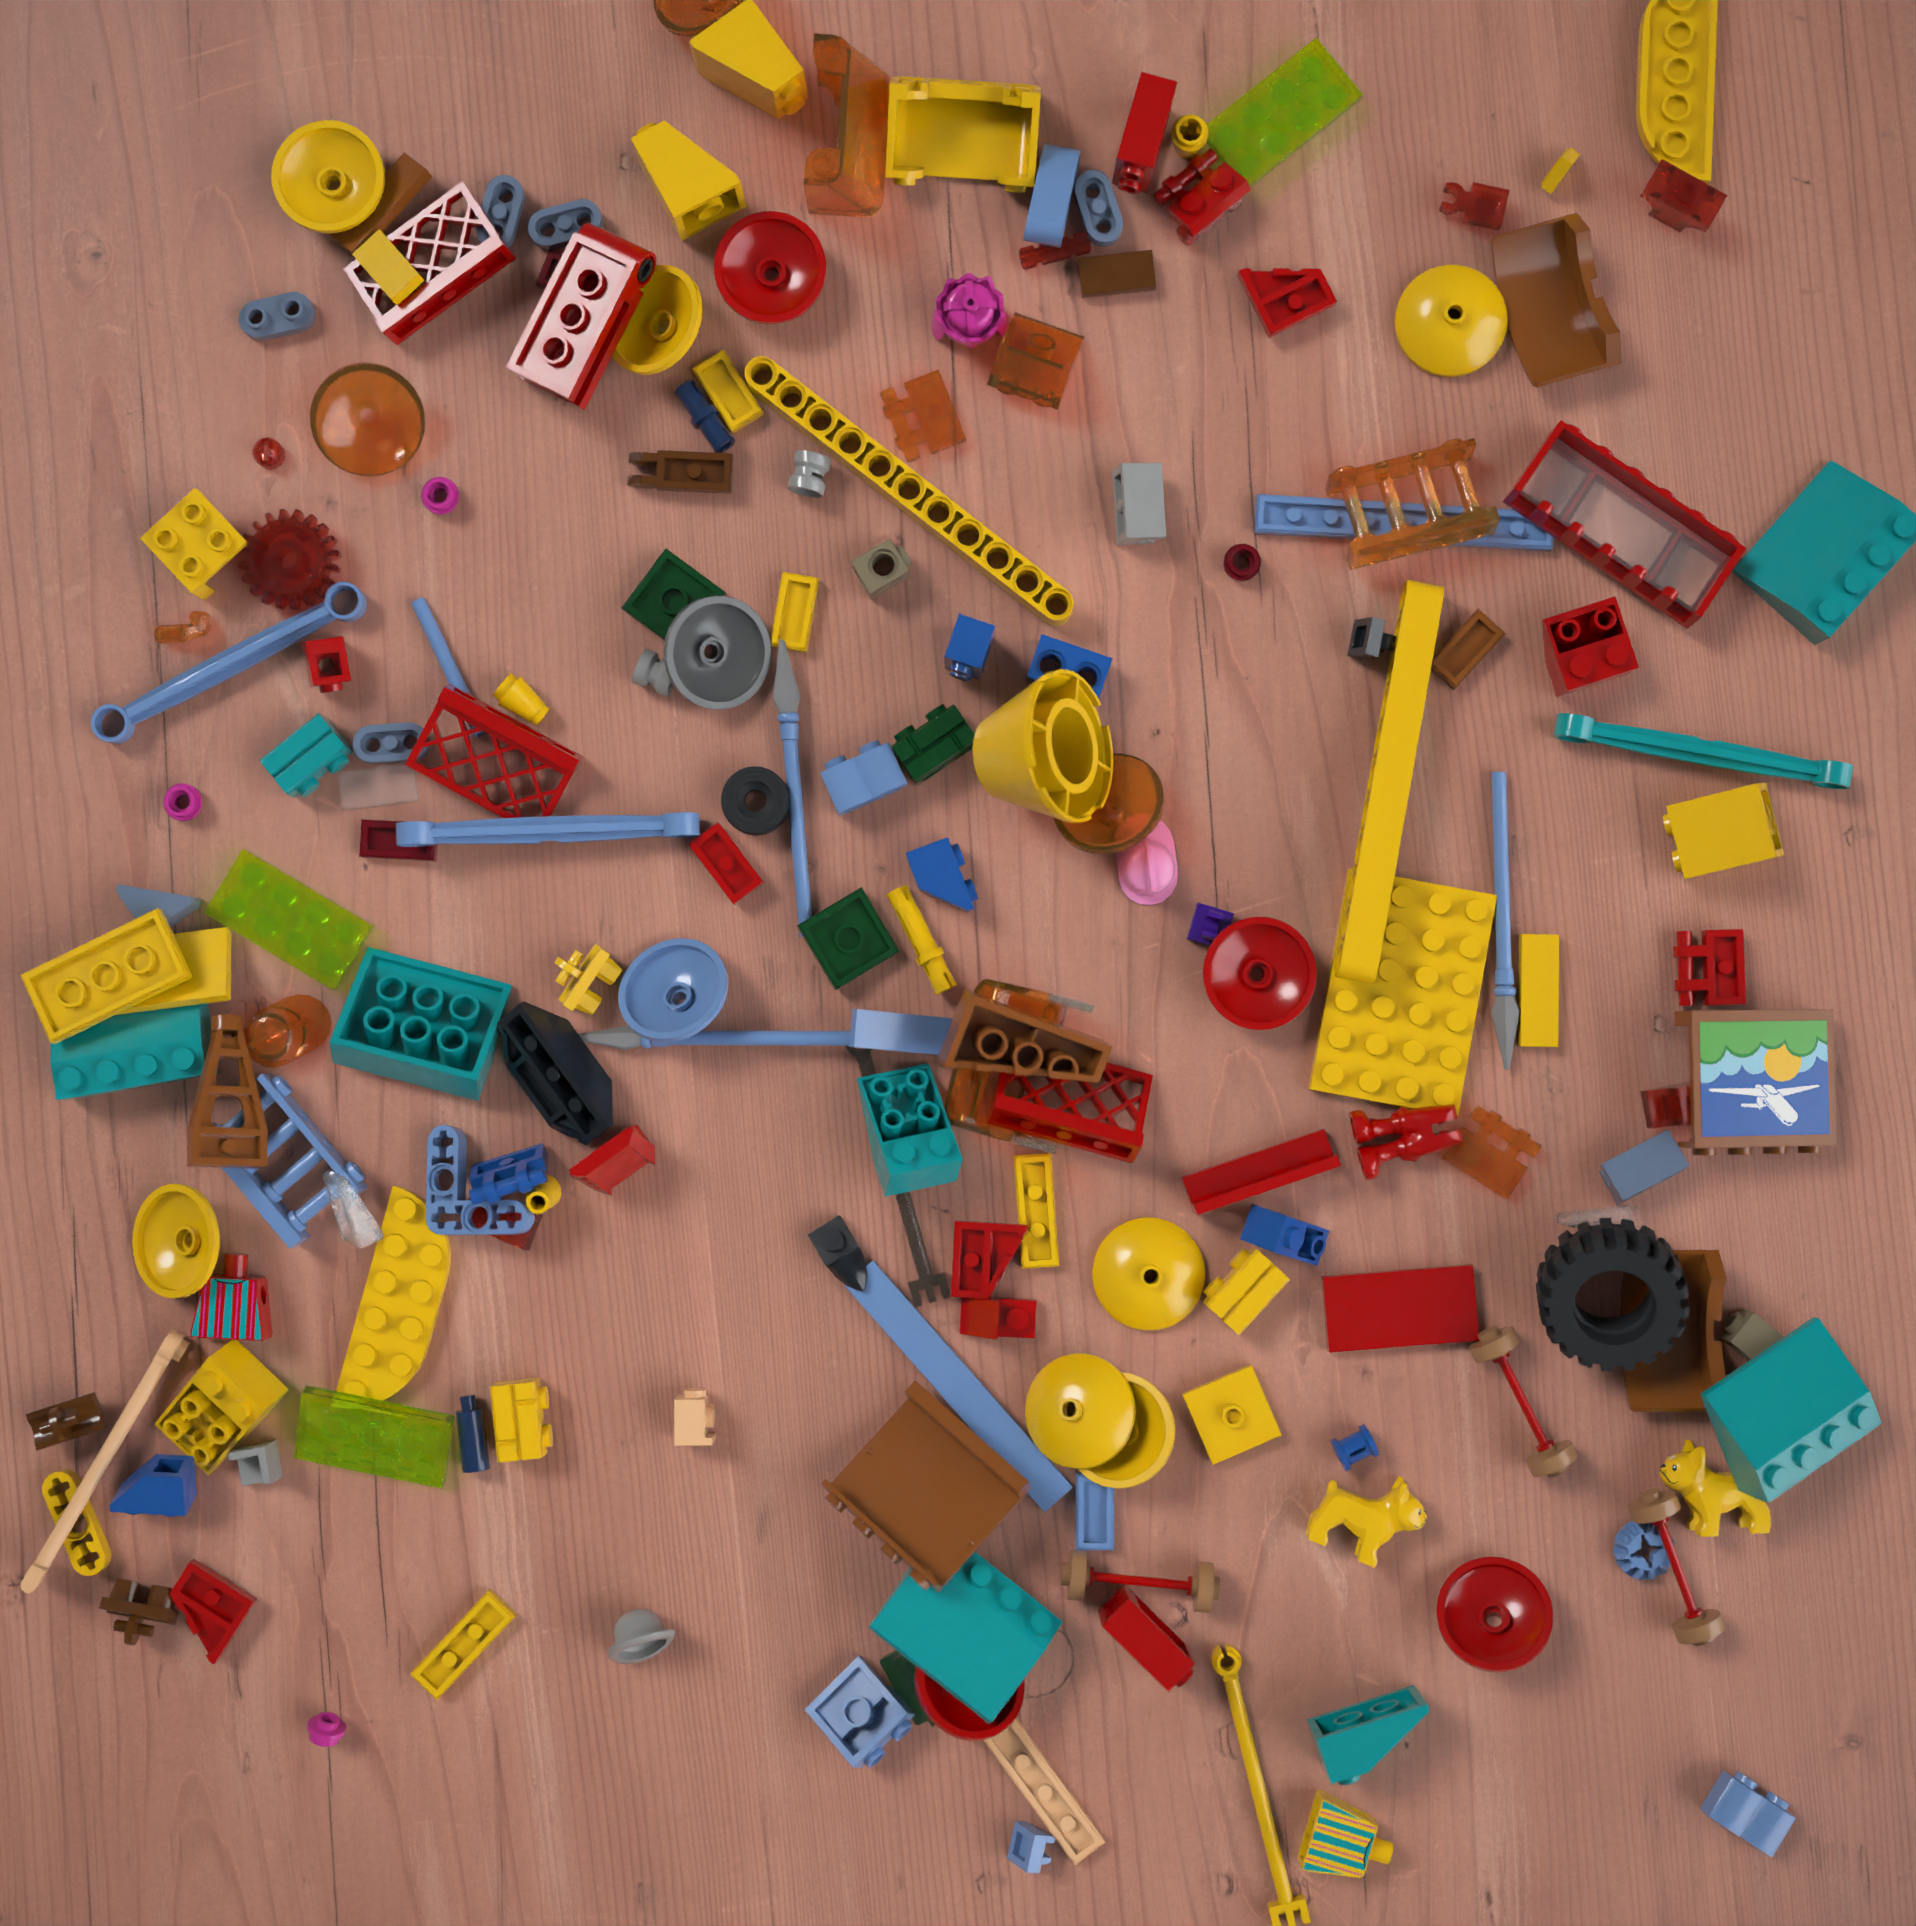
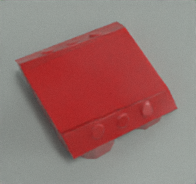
M638 1124L631 1125L571 1167L569 1175L595 1191L612 1196V1188L646 1164L655 1165V1146L650 1143Z

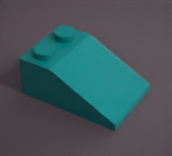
M1412 1685L1306 1720L1320 1764L1330 1783L1349 1785L1358 1781L1360 1775L1368 1773L1430 1710L1419 1691Z

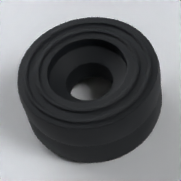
M751 766L738 770L726 781L721 794V806L726 819L734 828L748 835L759 836L776 830L784 822L789 812V795L787 787L776 773L764 767ZM755 790L761 791L766 796V805L758 812L748 810L745 805L747 794Z

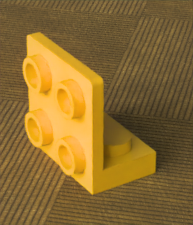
M196 488L189 492L140 538L190 593L204 601L215 591L207 581L247 545V541Z

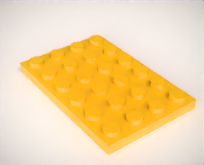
M1352 868L1347 869L1308 1089L1413 1109L1455 1104L1458 1116L1497 895L1394 877L1378 973L1373 984L1335 977V964Z

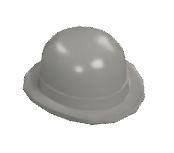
M649 1609L629 1611L616 1621L614 1626L615 1644L608 1649V1657L619 1664H634L648 1660L670 1645L674 1639L675 1631L673 1629L665 1630L658 1615Z

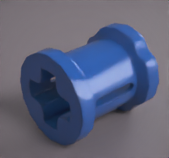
M1365 1424L1359 1426V1431L1339 1441L1336 1438L1330 1440L1346 1472L1351 1470L1352 1464L1370 1455L1373 1457L1380 1455Z

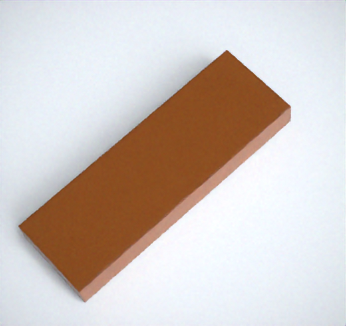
M403 153L385 173L384 191L379 204L372 214L354 228L343 232L331 233L330 236L352 254L377 230L380 229L383 232L432 178V175L426 168L406 153Z

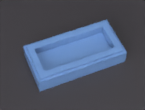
M1076 1472L1075 1548L1076 1550H1114V1488L1099 1485L1085 1477L1081 1472Z

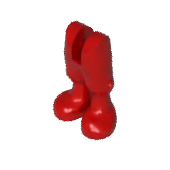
M1455 1104L1414 1109L1401 1107L1394 1111L1390 1118L1386 1119L1369 1118L1362 1110L1349 1112L1351 1129L1356 1144L1384 1135H1401V1138L1392 1142L1356 1148L1361 1170L1366 1181L1377 1178L1380 1166L1393 1158L1400 1157L1404 1161L1416 1162L1421 1156L1464 1142L1461 1129L1440 1130L1439 1133H1433L1432 1129L1433 1124L1437 1123L1439 1125L1458 1118Z

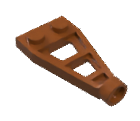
M221 1014L211 1017V1039L187 1128V1166L248 1169H263L267 1167V1125L244 1031H242V1016ZM223 1035H231L232 1038L228 1039ZM220 1059H234L237 1062L239 1086H220L216 1083L217 1066ZM219 1096H231L239 1100L244 1116V1124L241 1128L216 1127L213 1125L211 1114L214 1102Z

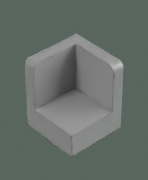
M276 1439L240 1446L227 1453L229 1461L237 1459L242 1486L261 1482L264 1485L272 1484L283 1477Z

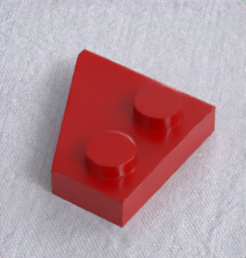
M1243 268L1237 273L1268 338L1334 307L1337 303L1321 268H1303L1299 271H1292L1288 268H1273L1272 271H1251L1250 268Z
M954 1221L951 1297L989 1299L1026 1235L1028 1224Z
M195 1559L188 1563L169 1593L178 1610L185 1614L186 1623L193 1635L197 1634L208 1652L206 1657L212 1664H216L257 1601V1598Z

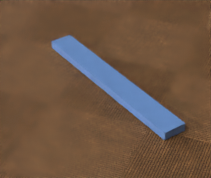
M1257 494L1254 534L1551 551L1553 549L1554 537L1514 509Z
M872 1260L866 1265L867 1282L864 1291L861 1292L847 1285L844 1286L970 1429L1029 1481L1031 1489L1027 1493L1046 1512L1073 1488L1072 1484L1050 1459L1041 1453L1028 1434L878 1264Z

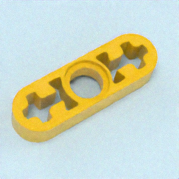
M61 1469L50 1474L42 1484V1494L55 1525L65 1511L62 1510L61 1506L70 1502L82 1482L80 1476L70 1469ZM59 1481L61 1483L68 1482L70 1485L65 1494L63 1492L56 1493L54 1487L59 1484ZM89 1499L81 1512L86 1519L85 1529L79 1533L71 1530L63 1543L73 1568L84 1576H93L99 1573L111 1561V1549ZM89 1534L92 1535L93 1539L77 1546L76 1541ZM88 1550L91 1553L97 1551L99 1554V1558L94 1561L95 1565L93 1562L86 1563L83 1556L88 1554Z

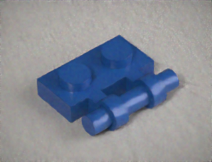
M544 1143L472 1165L469 1177L472 1190H469V1196L472 1204L476 1205L485 1201L492 1204L501 1201V1196L520 1191L522 1194L533 1191L534 1186L546 1183L545 1171H547L548 1154Z

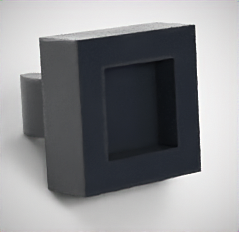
M1375 617L1354 620L1347 657L1363 660L1376 658L1379 656V653H1384V650L1393 651L1396 636L1383 633L1385 620Z

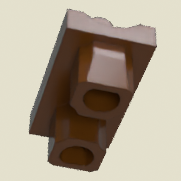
M95 1392L26 1414L27 1421L34 1434L37 1451L106 1428Z
M117 1578L110 1597H102L99 1608L107 1610V1613L129 1617L128 1621L116 1619L113 1630L124 1632V1643L134 1646L140 1635L153 1636L155 1627L143 1624L144 1620L175 1625L178 1613L172 1610L174 1602L169 1595L172 1588L152 1585L146 1605L135 1603L140 1583Z

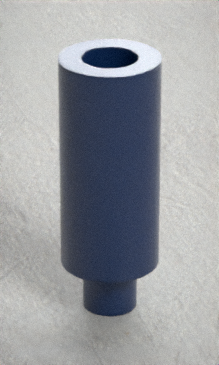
M475 1394L461 1396V1410L455 1413L462 1472L473 1473L490 1469L483 1408L476 1406Z

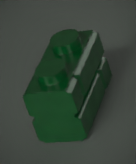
M944 704L939 705L925 715L928 722L917 729L910 725L894 736L897 742L891 746L892 750L916 786L973 749L975 734L954 704L949 708H946Z

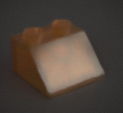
M1015 312L998 346L987 385L997 388L1001 393L1017 395L1031 400L1040 407H1051L1058 410L1079 355L1084 336Z

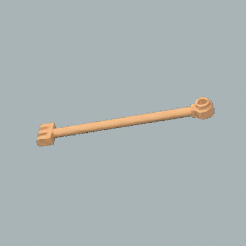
M171 1329L151 1365L55 1528L20 1584L23 1592H33L45 1577L52 1565V1561L170 1361L174 1360L178 1363L187 1350L190 1342L184 1340L185 1335Z

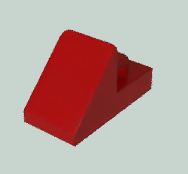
M961 1297L960 1334L998 1340V1337L1035 1338L1037 1300L990 1297L989 1299Z

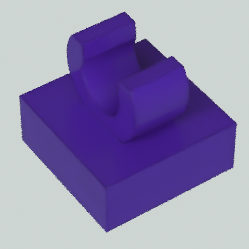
M1198 902L1186 939L1210 946L1216 936L1227 926L1231 925L1234 913Z

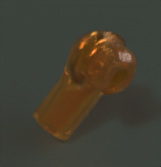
M192 611L189 614L190 624L157 625L154 630L155 640L159 644L184 643L205 636L212 627V625H209L210 615L204 611Z

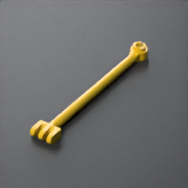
M1225 1643L1226 1654L1231 1656L1234 1662L1232 1666L1224 1668L1220 1665L1224 1654L1220 1646L1217 1645L1211 1652L1210 1660L1214 1670L1222 1676L1278 1898L1277 1901L1267 1903L1272 1926H1281L1278 1915L1285 1914L1288 1926H1296L1293 1911L1300 1910L1301 1921L1303 1924L1311 1923L1304 1894L1292 1896L1237 1673L1242 1664L1241 1655L1236 1647Z

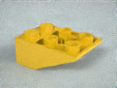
M231 1340L208 1357L154 1425L187 1456H194L195 1464L209 1476L228 1457L227 1453L234 1450L251 1433L289 1389L238 1340Z

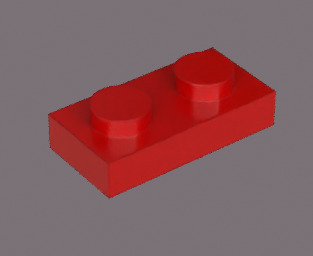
M719 822L688 844L733 905L764 883Z

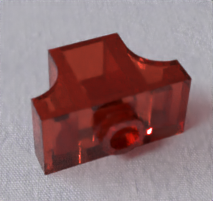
M1661 159L1640 196L1652 207L1648 214L1649 216L1681 233L1684 228H1696L1706 232L1728 195Z
M1690 1081L1640 1091L1647 1128L1691 1125Z

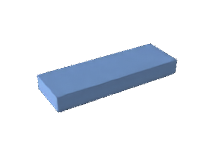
M852 1009L849 1047L939 1055L953 1018Z

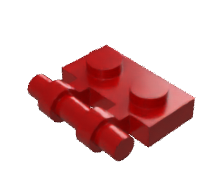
M1211 148L1201 156L1197 154L1187 161L1188 166L1175 177L1170 175L1161 183L1162 187L1152 195L1154 201L1160 207L1170 199L1174 201L1167 208L1169 215L1192 237L1250 191L1248 180L1225 161L1215 170L1210 168L1219 160L1217 154ZM1196 178L1200 180L1188 192L1184 189Z
M1743 929L1703 930L1702 945H1692V931H1676L1677 946H1673V958H1677L1678 980H1674V989L1679 993V1006H1694V991H1704V1005L1746 1004ZM1693 957H1703V979H1693Z

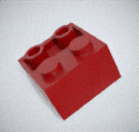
M1616 596L1542 620L1545 663L1557 697L1627 675L1639 668Z

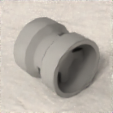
M795 451L793 459L795 472L789 477L787 489L808 497H823L826 487L823 482L824 474L829 472L831 459L812 451Z
M646 648L637 662L632 683L641 687L651 684V687L655 688L656 693L668 697L674 686L668 677L664 660L659 661L658 654Z

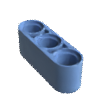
M1044 143L1023 241L1061 248L1081 150Z

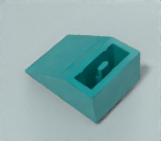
M929 1063L857 1078L872 1158L884 1196L887 1197L957 1181L963 1159Z

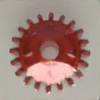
M280 509L278 520L271 513H265L266 525L263 526L258 521H255L252 524L253 528L257 530L255 535L253 536L250 533L243 534V538L250 542L249 547L245 546L239 552L247 557V559L237 563L238 568L248 571L241 577L242 581L247 585L252 584L250 593L255 597L262 595L261 602L267 606L275 601V607L283 611L289 602L291 609L299 611L301 600L309 607L314 606L312 595L316 594L324 599L326 592L321 588L325 584L329 587L336 584L329 577V574L341 572V568L338 565L331 563V561L341 558V553L338 550L331 549L337 544V539L333 535L326 536L329 527L324 523L317 525L318 518L310 514L304 519V513L301 510H294L290 517L288 511ZM289 552H296V563L290 568H283L282 561L284 556Z

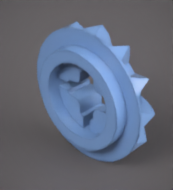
M1631 1521L1619 1530L1614 1540L1613 1552L1615 1560L1623 1572L1637 1580H1654L1660 1574L1668 1572L1670 1561L1657 1526H1652L1650 1523L1637 1524ZM1641 1535L1648 1545L1656 1546L1655 1550L1649 1552V1564L1641 1555L1633 1554L1641 1549Z

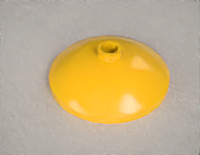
M322 120L298 128L284 140L273 161L271 180L273 192L279 205L295 223L314 232L338 233L359 225L375 210L384 191L385 169L376 146L361 130L341 121ZM332 182H340V187L337 190H329Z
M656 265L651 280L645 287L639 288L644 294L612 355L620 366L632 373L652 375L670 368L685 355L697 336L702 319V298L699 288L687 273L671 265Z
M1462 265L1437 266L1418 275L1401 295L1394 320L1397 341L1405 356L1421 370L1440 377L1464 376L1486 365L1499 350L1506 334L1508 322L1505 301L1497 286L1481 272ZM1450 309H1457L1461 314V318L1457 320L1451 319L1448 311Z
M167 1184L157 1188L145 1199L135 1219L132 1237L133 1256L141 1278L153 1292L166 1298L190 1296L205 1285L215 1268L220 1250L218 1221L209 1201L200 1191L186 1184Z
M1142 1217L1120 1224L1103 1239L1094 1257L1092 1279L1101 1305L1114 1319L1138 1330H1160L1178 1323L1196 1306L1204 1287L1205 1267L1197 1244L1181 1227L1164 1219ZM1149 1269H1154L1157 1272V1279L1152 1283L1144 1280V1273Z
M1084 1353L1061 1356L1047 1364L1037 1374L1029 1388L1025 1404L1027 1429L1036 1447L1051 1461L1061 1466L1075 1469L1099 1466L1116 1456L1125 1446L1131 1435L1135 1421L1133 1392L1122 1372L1109 1361ZM1073 1402L1076 1406V1413L1070 1417L1067 1414V1406Z
M1122 1372L1131 1387L1135 1400V1421L1127 1443L1116 1456L1106 1463L1092 1468L1078 1469L1091 1481L1110 1488H1130L1150 1480L1165 1465L1174 1444V1417L1165 1396L1148 1380L1130 1373ZM1073 1402L1069 1404L1067 1414L1070 1417L1076 1413V1406Z

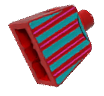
M225 1253L224 1274H211L208 1281L200 1289L190 1337L264 1341L272 1337L273 1330L267 1279L265 1276L247 1275L248 1254Z

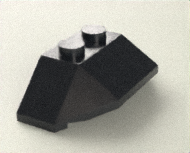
M523 1001L497 1022L498 1029L502 1032V1048L506 1067L549 1127L566 1136L576 1138L578 1142L587 1145L613 1125L612 1080L567 1019Z

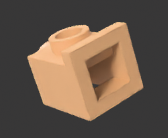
M684 1389V1395H678L674 1399V1446H712L716 1440V1432H708V1428H714L715 1405L708 1404L707 1389Z

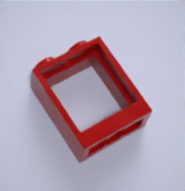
M1141 71L1117 154L1112 184L1118 185V188L1123 192L1129 194L1148 193L1171 113L1177 81Z
M1122 1584L1098 1609L1102 1627L1168 1692L1175 1685L1179 1688L1190 1679L1194 1673L1192 1667L1195 1665L1188 1645L1127 1585Z

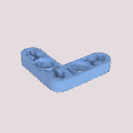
M440 1125L434 1128L429 1134L427 1141L426 1224L433 1233L440 1235H519L529 1231L534 1224L535 1215L527 1208L525 1201L501 1200L492 1204L485 1201L473 1205L471 1200H465L466 1136L458 1127ZM447 1137L453 1138V1145L441 1146L442 1139ZM440 1158L453 1159V1164L440 1163ZM448 1169L454 1176V1183L450 1189L444 1191L441 1189L438 1180L441 1172ZM478 1207H483L488 1213L487 1223L482 1228H477L472 1220L473 1213ZM517 1212L521 1213L522 1216L521 1221H499V1213L513 1214ZM445 1213L461 1214V1222H437L436 1218L439 1219L440 1214Z

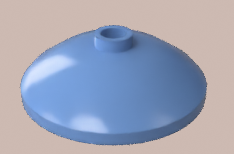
M678 938L657 943L636 957L624 973L618 992L620 1012L629 1027L645 1039L655 1042H675L689 1038L707 1027L722 1009L728 992L727 970L719 955L711 947L700 941ZM686 999L683 1003L677 1005L680 1000Z

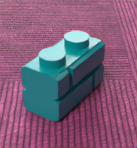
M318 713L261 758L260 762L287 795L294 798L300 795L304 798L320 786L317 780L328 771L331 774H335L349 763L347 756L353 752V749L339 734L329 719Z

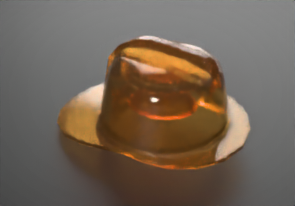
M296 994L257 1012L249 1019L244 1029L249 1056L263 1067L277 1068L314 1051L324 1043L330 1032L331 1020L327 1008L320 1000L310 995Z

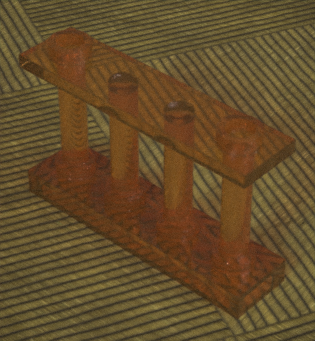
M1460 438L1451 439L1444 442L1440 447L1357 468L1343 466L1329 474L1325 489L1326 494L1331 496L1342 493L1355 535L1353 542H1349L1346 554L1349 570L1495 534L1500 521L1497 508L1493 506L1484 509L1483 506H1479L1465 463L1472 459L1476 447L1474 438L1464 441ZM1447 466L1451 467L1464 508V512L1461 515L1449 518L1442 514L1429 473L1431 470ZM1411 475L1415 476L1428 518L1425 524L1413 527L1410 524H1406L1393 482L1395 479ZM1375 484L1379 486L1392 528L1389 533L1377 536L1369 531L1357 492L1359 488Z

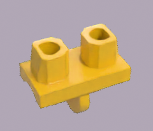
M596 943L579 968L577 967L585 955L576 949L568 961L558 956L554 962L562 968L555 979L557 983L565 986L573 975L558 998L562 1005L571 1011L576 1008L585 1013L594 1014L601 1003L602 997L588 987L595 977L600 978L611 986L622 972V969L609 957L610 954Z

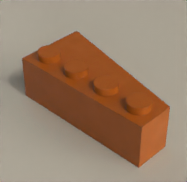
M964 989L937 1060L946 1068L957 1069L958 1067L975 1069L976 1071H997L1014 1073L1016 1075H1037L1056 1079L1099 1083L1113 1047L1102 1039Z

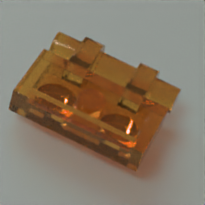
M939 369L905 382L904 387L908 395L905 399L898 400L893 387L880 392L884 403L882 407L886 419L891 420L897 435L894 439L898 450H903L907 462H913L921 457L917 445L923 442L927 443L931 455L966 442L965 434ZM914 411L921 428L911 431L904 414Z
M1476 1105L1469 1118L1479 1123V1128L1474 1134L1465 1127H1461L1464 1142L1449 1147L1442 1159L1503 1198L1509 1199L1528 1167L1515 1159L1521 1151L1534 1158L1540 1151L1541 1145L1530 1139L1531 1134L1522 1128L1516 1130L1502 1121L1500 1114L1493 1110L1488 1112ZM1492 1133L1509 1142L1504 1151L1487 1142Z

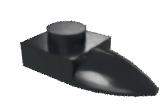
M839 1215L808 1234L824 1264L834 1276L845 1285L861 1292L864 1291L867 1282L865 1258L844 1219Z

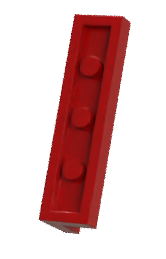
M1320 1129L1182 1176L1181 1179L1193 1213L1200 1215L1340 1167L1341 1164L1338 1155L1333 1154L1325 1129Z

